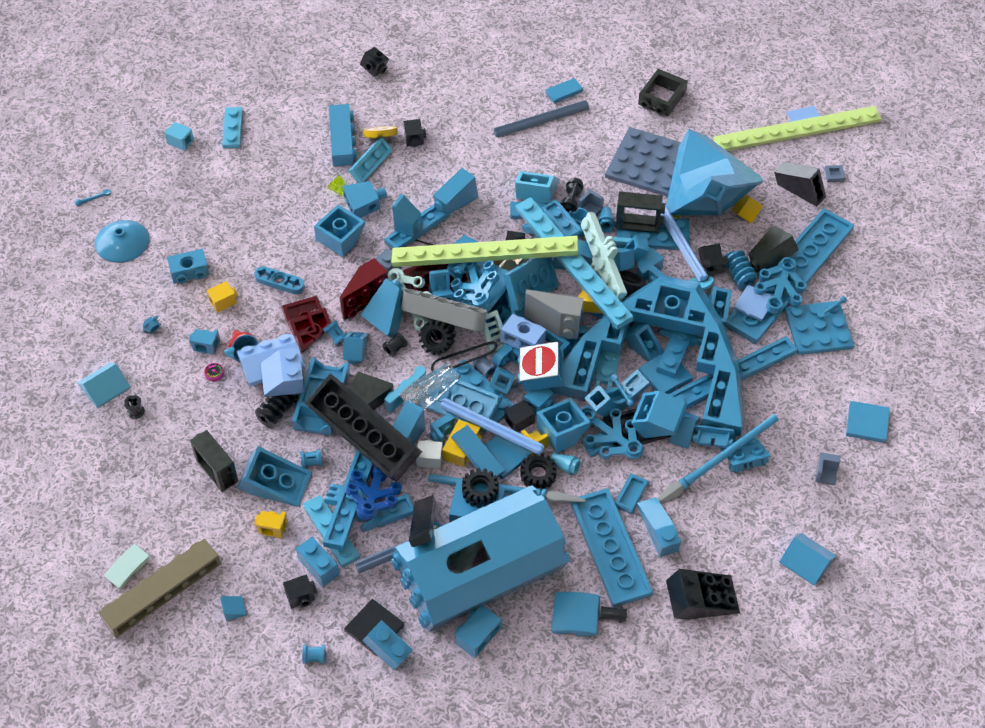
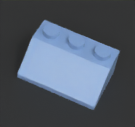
M284 334L271 341L265 340L255 346H245L237 351L242 371L250 387L263 383L261 362L280 349L298 348L292 334ZM300 354L301 368L304 370L305 366Z

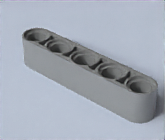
M403 290L401 310L474 331H483L485 329L487 310L417 290Z

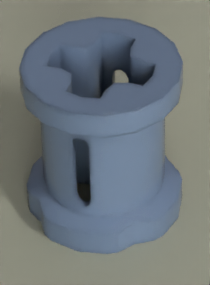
M486 356L474 360L472 366L482 372L486 379L494 374L497 367L495 364H491Z

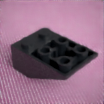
M679 568L666 580L673 615L676 619L691 620L740 613L731 575Z

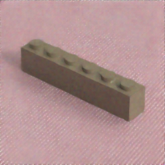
M205 539L194 543L183 554L177 555L170 563L158 568L154 574L142 579L137 586L122 593L114 602L106 604L98 612L103 623L115 638L119 637L221 565L219 555Z

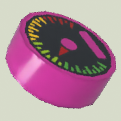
M211 363L205 367L204 374L207 380L215 382L223 378L224 370L219 363Z

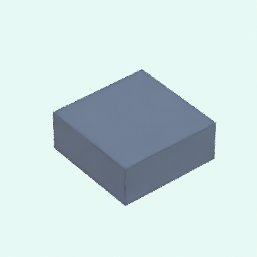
M842 165L825 166L824 171L827 182L845 181Z

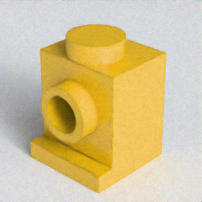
M261 511L260 514H257L255 526H257L258 534L282 539L288 523L286 512L282 511L280 515L274 511Z

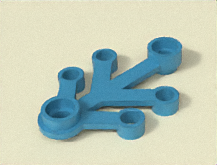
M785 257L779 262L778 266L760 270L758 277L764 282H757L755 284L754 292L756 294L762 295L766 289L777 286L774 296L770 297L766 304V308L771 314L780 312L783 305L781 296L784 289L791 297V305L800 306L802 302V296L798 293L805 292L807 284L795 272L797 265L792 258ZM781 273L780 277L769 280L771 275ZM788 275L790 276V278H791V279L794 281V283H795V287H794V288H793V286L790 284V282L787 280Z
M490 260L484 263L483 268L485 271L480 278H478L477 274L480 270L478 263L467 262L464 271L470 276L472 283H462L459 278L451 282V287L456 291L454 297L458 302L470 301L479 308H485L490 304L489 292L500 279L497 272L494 271L496 265L493 261ZM487 279H488V283L486 284V286H485L484 289L482 290L483 285L485 284V282H486ZM464 290L475 291V294H466Z
M584 406L581 409L585 415L591 416L588 418L591 424L606 434L597 436L592 434L586 435L584 438V445L586 447L593 448L596 444L618 443L621 445V447L611 448L609 446H602L599 451L602 459H609L611 455H626L630 459H638L643 455L644 448L636 439V429L628 427V425H632L631 419L625 422V431L628 432L629 441L622 436L620 422L622 413L619 409L614 408L610 411L609 417L613 423V429L596 417V411L593 407ZM591 439L593 442L589 443L587 440ZM603 451H608L609 453H608V454H603L602 452H603Z

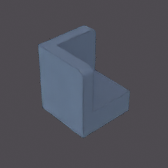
M589 189L579 199L578 208L593 212L597 217L603 208L604 198Z
M820 452L815 482L835 485L841 456Z

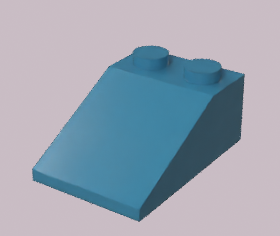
M258 446L251 453L237 488L254 496L298 507L312 472Z

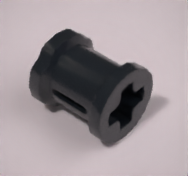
M396 333L394 338L389 342H384L382 347L386 353L394 357L396 352L402 347H406L408 343L402 334Z
M130 395L124 400L127 415L132 419L142 417L145 412L144 407L141 405V398L137 395Z

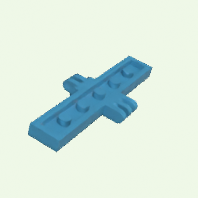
M661 328L659 333L670 338L656 372L674 378L688 346H701L703 337Z
M356 450L344 486L330 484L327 496L324 499L326 504L336 507L323 540V547L343 551L358 506L352 497L346 494L347 484L353 483L350 480L353 470L361 471L363 473V481L367 484L374 466L358 450ZM359 489V495L366 501V496Z

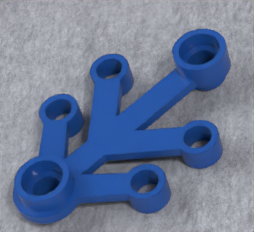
M376 466L372 468L371 478L373 481L370 488L363 481V473L359 470H353L350 476V480L353 483H348L345 490L346 494L351 496L358 505L356 509L358 517L365 521L372 520L376 516L377 511L395 508L398 502V498L395 495H399L402 490L400 483L392 482L389 488L378 491L380 483L386 480L387 475ZM359 489L366 496V501L359 495ZM386 497L385 501L373 504L375 500Z

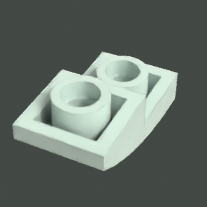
M133 544L110 567L104 577L122 589L132 575L142 569L151 556L139 546Z

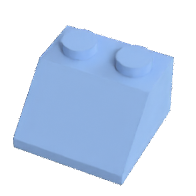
M299 348L280 349L261 362L264 397L304 393Z

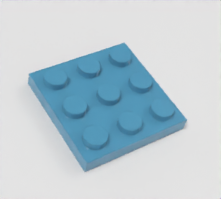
M837 301L787 306L784 311L794 345L798 349L797 355L854 348L841 304L826 313L823 319L816 317L817 312H823Z

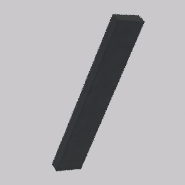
M434 495L414 502L409 535L411 547H416L432 540L436 506Z

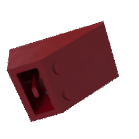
M375 258L359 266L339 297L343 320L353 318L359 311L365 309L384 280L388 279L387 270Z

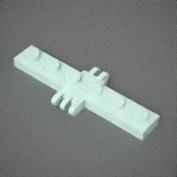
M588 212L580 225L593 255V263L590 267L598 276H601L603 282L622 301L627 291L614 261L618 249L612 236H608L605 239L596 214Z

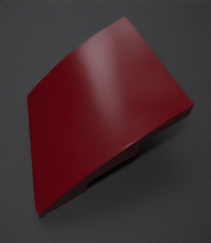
M317 295L285 304L281 307L301 353L324 333V328L331 324L327 310L321 307Z

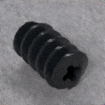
M295 394L267 397L265 402H262L260 407L255 410V415L260 423L268 428H273L271 422L276 424L278 422L276 417L282 418L283 414L281 412L286 413L288 411L287 407L291 408L293 406L292 402H297L298 399Z

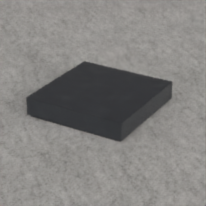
M372 598L347 624L344 631L377 656L362 640L381 620L396 634L404 627V622Z

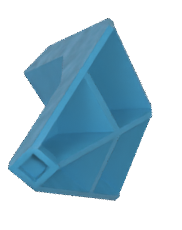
M688 129L678 149L666 207L671 215H718L720 217L722 213L757 185L762 184L763 179L708 136Z

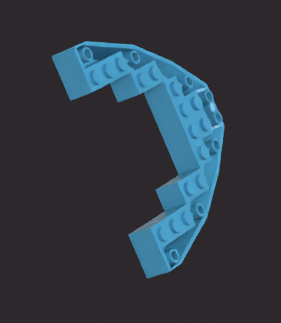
M662 275L624 298L621 303L633 315L634 322L648 323L652 326L703 337L697 358L696 371L711 374L713 379L702 418V425L734 429L735 435L741 437L745 415L739 363L723 322L701 285L696 282ZM604 315L593 324L564 361V386L551 388L553 392L586 401L585 397L590 393L602 350L621 354L629 323L617 330Z

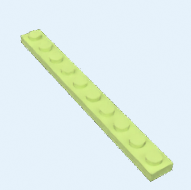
M876 106L714 136L713 141L726 151L878 123L881 121V117Z
M578 236L392 248L391 263L393 267L575 256L578 255Z

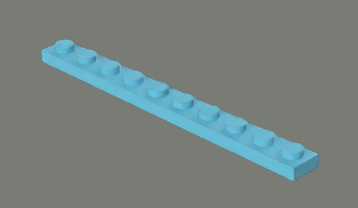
M531 197L515 206L516 211L539 238L565 237ZM579 253L575 256L556 257L617 330L633 321V315Z

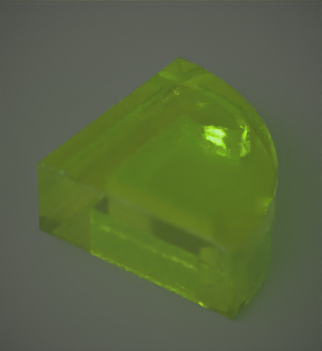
M338 175L327 186L328 189L340 196L343 195L342 186L345 183L343 178Z

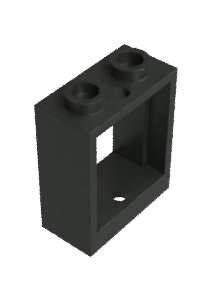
M657 69L639 93L638 104L645 109L656 111L659 115L669 116L686 93L688 80ZM655 85L674 92L668 102L649 94Z
M619 191L615 229L659 233V226H663L664 215L661 214H665L666 203H662L663 196ZM625 208L655 210L656 216L624 213Z
M208 430L195 435L190 440L197 463L221 492L239 482L233 460Z

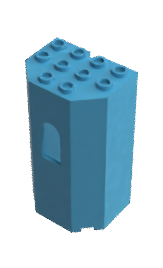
M533 485L433 530L432 540L428 543L411 547L408 541L395 547L392 555L393 559H391L392 565L396 571L399 570L402 576L400 581L404 590L409 589L411 593L409 600L413 609L417 608L420 614L418 619L423 629L427 628L428 632L472 612L474 609H478L481 605L485 606L555 573L568 564L570 558L568 552H564L565 537L546 499L542 495H536L537 490ZM481 541L490 560L460 574H455L448 569L446 562L451 554Z

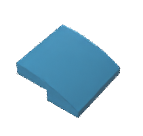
M662 355L638 368L639 372L648 380L655 391H661L666 394L674 392L679 386L690 383L694 378L682 364H680L674 378L656 372Z
M555 592L551 631L554 634L575 633L576 636H597L600 596L582 592Z

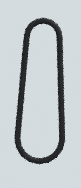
M490 341L450 355L443 356L433 362V364L431 365V371L433 372L435 363L440 360L456 356L489 344L495 345L494 349L487 353H484L482 355H479L477 357H474L472 359H469L467 361H464L462 363H459L457 365H454L452 367H449L445 370L438 372L445 373L447 371L465 365L469 362H472L474 360H477L479 358H482L495 352L498 348V344L494 341Z

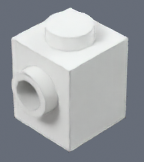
M418 440V448L423 452L416 459L417 467L441 469L442 442Z

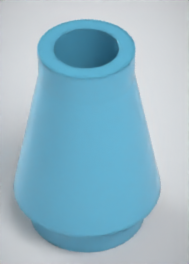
M553 453L550 461L552 459L555 461L556 467L569 475H576L581 466V460L577 456Z

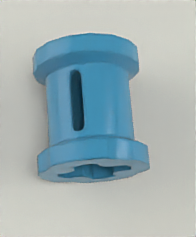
M337 320L323 329L334 340V345L347 335L339 327Z
M320 449L306 453L300 451L303 468L306 469V466L313 465L323 466Z
M322 644L321 647L303 645V664H307V662H321V664H325V644Z

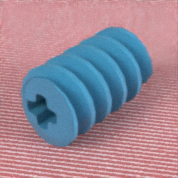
M738 250L727 253L725 256H728L729 263L725 264L738 289L745 290L747 285L752 286L758 275L754 272V268L751 267L745 252Z

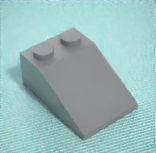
M526 290L524 316L559 337L578 340L583 298Z

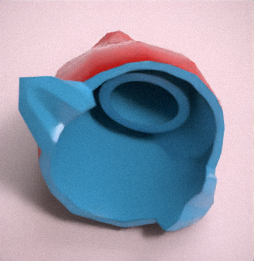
M234 330L228 349L224 353L226 356L240 362L237 351L245 346H255L259 343L257 338L250 332Z

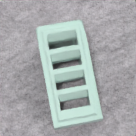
M498 310L487 313L486 320L494 317L495 321L485 322L483 333L486 342L500 338V342H497L498 348L496 351H498L506 343L501 341L503 325ZM495 324L497 326V328L491 330L488 329V327L493 326ZM498 331V335L491 337L490 334ZM489 344V345H487L488 350H489V351L493 350L494 347H495V345H494V344Z

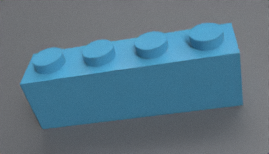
M349 104L329 105L333 167L354 165V159H357L356 148H353V146H356L355 135L352 136V133H355L354 123H351V121H354V113L350 111Z

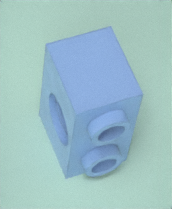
M514 314L511 315L501 329V341L519 350L522 347L544 344L546 339L545 328Z

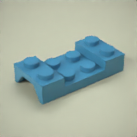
M311 358L303 384L304 393H300L292 419L294 430L332 436L334 429L304 403L330 373L347 385L350 375L349 363H344L338 368L324 366L316 358Z

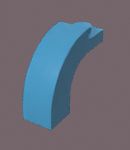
M638 369L621 383L629 398L635 403L638 401L637 397L651 385ZM598 385L585 397L586 401L601 416H609L610 411L614 408L622 411L629 407L617 386L604 390Z

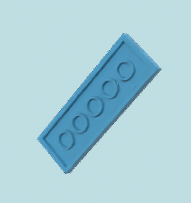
M609 489L578 497L585 499L586 502H570L612 607H618L652 596V588Z

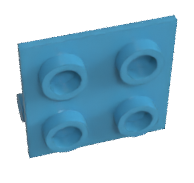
M755 437L727 457L731 463L728 465L729 471L737 473L743 471L744 467L746 470H749V464L752 469L764 466L769 462L768 457H771V455Z

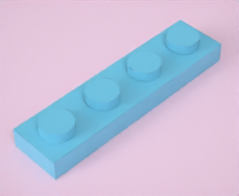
M318 495L302 505L324 539L333 513L321 495ZM349 538L343 551L330 548L342 568L360 559L359 553Z

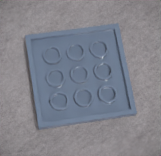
M629 127L605 173V178L668 197L681 142Z

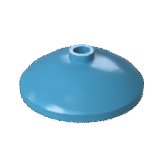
M132 220L112 222L103 227L95 238V249L99 256L115 263L128 262L139 257L149 244L147 229L142 224Z

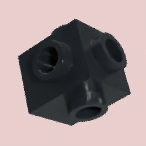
M373 47L364 53L359 65L375 77L387 70L389 58L376 47Z

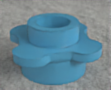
M157 315L153 318L149 317L144 321L142 326L144 328L143 332L147 331L151 334L160 327L161 324L157 320Z

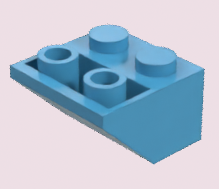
M661 391L643 393L631 424L643 438L676 435L687 407V402Z

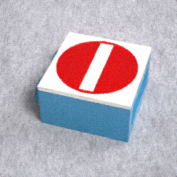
M558 342L520 348L518 382L524 387L526 392L564 386V353Z

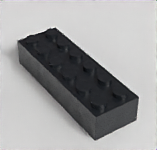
M331 373L304 403L395 482H398L423 452Z

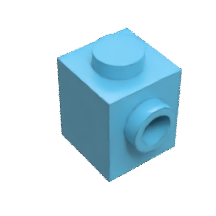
M174 122L166 129L165 137L167 144L183 151L194 140L192 129L183 124Z

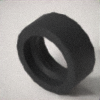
M626 270L619 271L627 291L625 297L646 285L645 280L639 275Z

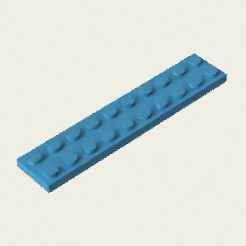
M825 208L821 210L795 240L799 250L789 256V258L795 260L797 265L795 272L802 281L807 284L853 231L854 224ZM781 273L771 275L769 280L780 277ZM788 275L787 280L790 282V284H791V285L793 286V288H794V287H795V283H794V281L790 278V276ZM777 286L766 289L765 292L774 296ZM784 289L781 296L783 305L780 312L776 314L767 312L762 321L750 316L747 317L746 314L734 310L727 318L725 327L756 344L784 312L785 308L790 305L791 297Z

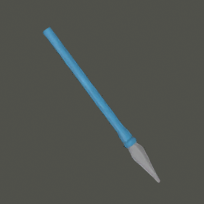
M773 414L697 470L686 475L683 479H679L678 482L670 484L657 498L660 504L679 497L682 491L686 490L699 477L779 421L777 415Z
M428 475L429 482L455 486L457 479L463 480V478ZM499 484L500 487H505V493L514 494L525 489L523 487ZM536 488L537 496L542 495L546 500L552 502H586L585 499L559 491H547V489Z

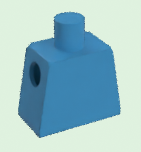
M369 181L342 186L343 195L351 213L359 218L379 210V200L387 198L384 187L375 190Z

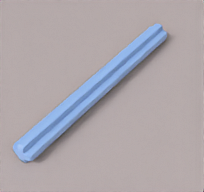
M665 205V214H661L664 215V225L698 281L707 280V272Z
M444 398L440 405L442 409L537 455H541L544 450L543 444L447 398Z

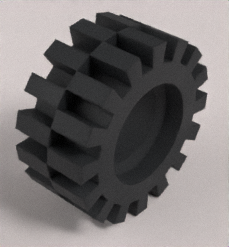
M434 319L429 321L420 329L421 332L418 337H421L419 343L423 342L421 347H426V352L429 353L431 351L432 355L436 353L440 355L446 352L455 343L454 338L456 334L452 333L455 331L454 327L450 328L451 324ZM433 330H438L442 333V343H435L432 340L431 333Z
M534 453V457L531 454L528 455V460L524 458L523 463H521V481H524L526 487L533 485L537 489L542 488V490L546 489V486L550 488L556 478L557 467L553 459L550 461L549 455L545 458L544 453L541 456ZM535 467H541L546 471V474L536 477L531 474V470Z
M477 468V472H474L472 469L470 470V475L468 473L465 474V478L462 480V496L467 504L470 502V506L474 507L477 504V508H481V504L485 507L488 505V502L492 504L494 500H497L499 481H497L496 475L493 476L491 470L487 473V469L484 468L483 472H481L480 468ZM479 483L488 486V490L482 493L475 492L472 488Z

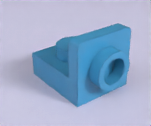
M450 413L430 424L429 435L431 440L442 442L443 446L445 445L444 435L451 433L454 428V417Z

